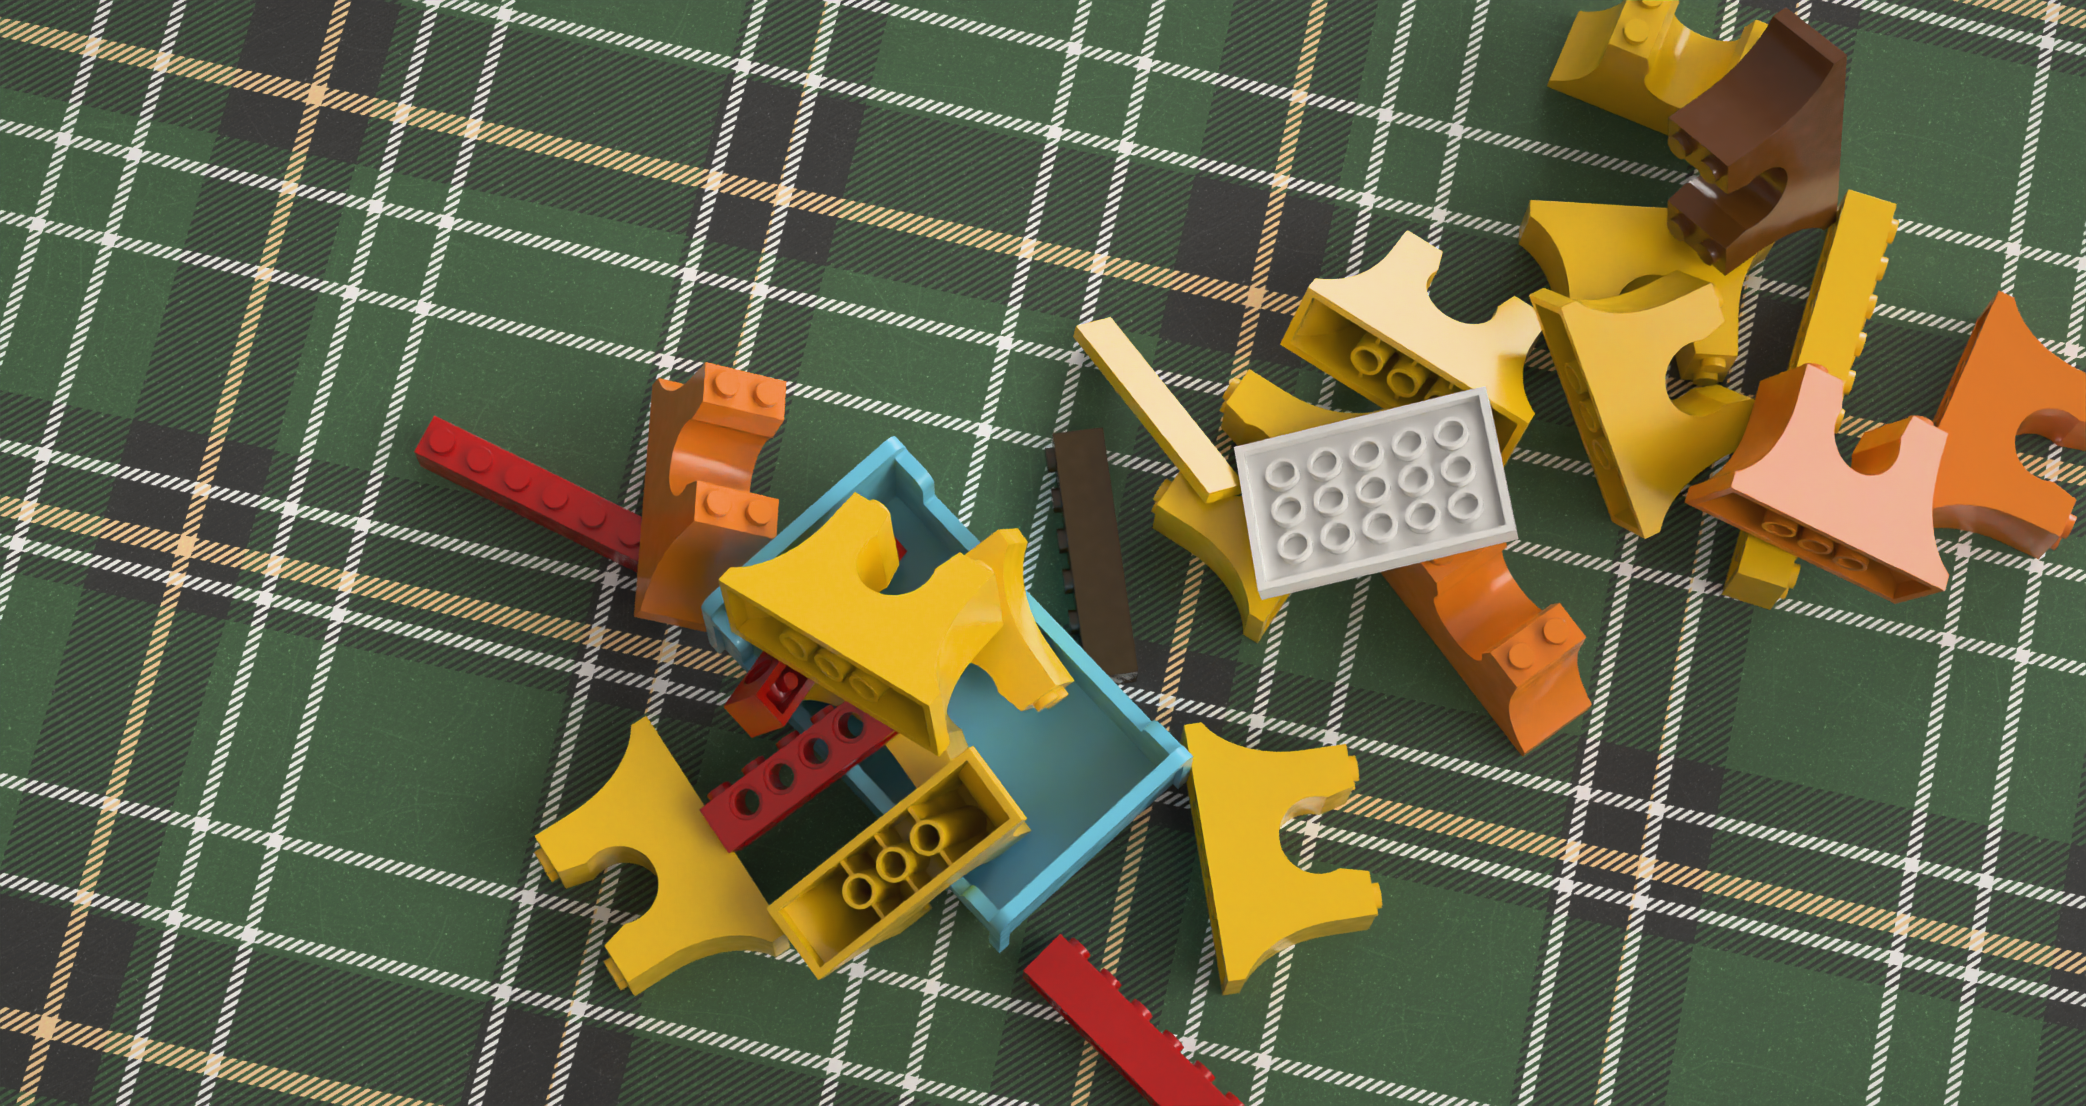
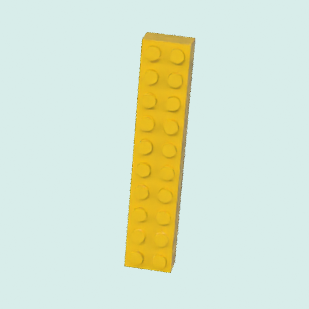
M1848 189L1837 207L1836 222L1827 229L1787 367L1788 371L1805 363H1816L1828 369V374L1843 380L1842 401L1844 395H1849L1856 371L1850 369L1855 357L1861 355L1866 341L1867 333L1861 331L1866 319L1870 320L1876 306L1878 296L1872 293L1877 281L1881 282L1888 264V258L1884 257L1887 245L1892 244L1899 225V220L1893 219L1897 204ZM1844 409L1840 411L1836 419L1834 429L1836 434L1844 418ZM1740 530L1721 595L1770 610L1779 598L1783 600L1786 598L1789 588H1794L1801 565L1794 563L1797 556Z

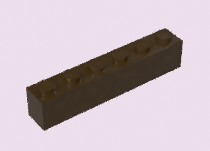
M1103 427L1053 433L1052 447L1045 448V458L1048 473L1055 472L1057 488H1051L1053 513H1061L1063 528L1056 529L1059 554L1067 553L1069 565L1068 569H1062V579L1065 594H1073L1075 609L1068 610L1070 634L1079 636L1080 647L1116 684L1137 682L1138 666Z

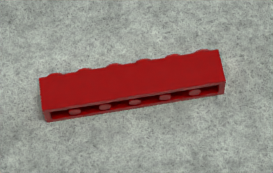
M434 415L414 451L421 467L638 573L641 516Z
M1060 934L1023 970V978L1151 1106H1244L1234 1094L1228 1091L1223 1095L1212 1084L1216 1078L1205 1065L1198 1060L1192 1064L1181 1053L1184 1046L1167 1029L1162 1033L1149 1022L1153 1018L1149 1010L1135 998L1129 1002L1118 991L1122 987L1120 982L1105 968L1099 972L1087 960L1091 956L1090 953L1075 938L1072 937L1067 941Z

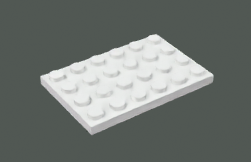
M1486 386L1234 447L1257 588L1262 600L1518 539Z

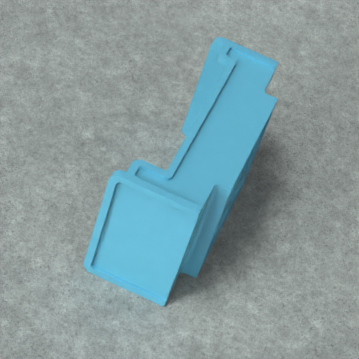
M893 436L883 442L742 567L774 559L800 545L817 532L854 492L868 500L874 499L881 502L889 510L894 536L907 550L899 562L900 565L888 587L882 590L880 594L901 595L920 588L931 578L938 566L959 552L965 555L981 542L936 497L934 480L931 475L910 454L906 447ZM719 586L707 597L701 606L709 643L719 654L726 650L748 673L763 650L731 632ZM1026 589V597L1037 626L1052 650L1075 680L1065 688L1069 695L1048 710L1044 708L1037 712L1035 708L1020 711L998 692L995 682L985 670L969 663L954 687L947 708L950 719L962 729L968 747H975L1027 817L1025 822L1031 829V832L999 857L976 867L945 889L946 891L950 889L988 929L989 943L999 953L1009 945L1010 933L1162 793L1172 784L1179 789L1186 783L1194 758L1158 721H1151ZM802 700L788 722L795 730L802 734L813 725L810 718L831 704L815 700ZM851 715L848 719L849 731L858 737L863 730V722ZM819 738L815 742L813 749L825 761L828 757L829 749L826 742ZM886 745L841 777L878 818L917 789Z

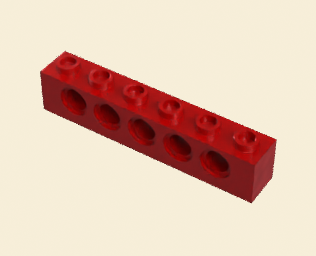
M894 536L900 562L907 550ZM763 651L723 707L753 738L784 727L815 682Z
M847 701L835 709L832 705H828L810 718L813 725L802 734L795 730L778 741L776 747L779 751L767 760L764 756H760L747 764L741 770L744 777L731 785L727 781L712 790L707 795L710 802L699 810L728 853L741 851L900 733ZM853 713L858 714L863 721V730L858 737L854 736L848 729V719ZM819 738L826 742L829 749L828 757L824 762L819 761L813 751L814 744ZM784 764L788 765L794 773V781L789 788L784 786L779 778L780 769ZM750 789L756 792L760 800L759 808L755 813L751 812L745 803L746 794Z

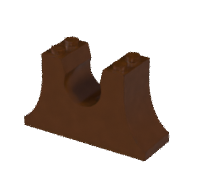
M1787 7L1772 17L1761 37L1735 67L1711 88L1668 117V146L1679 159L1688 161L1699 171L1700 175L1688 181L1668 200L1667 228L1675 239L1684 241L1694 249L1705 264L1713 265L1725 276L1756 253L1784 236L1807 228L1826 230L1837 220L1847 54Z

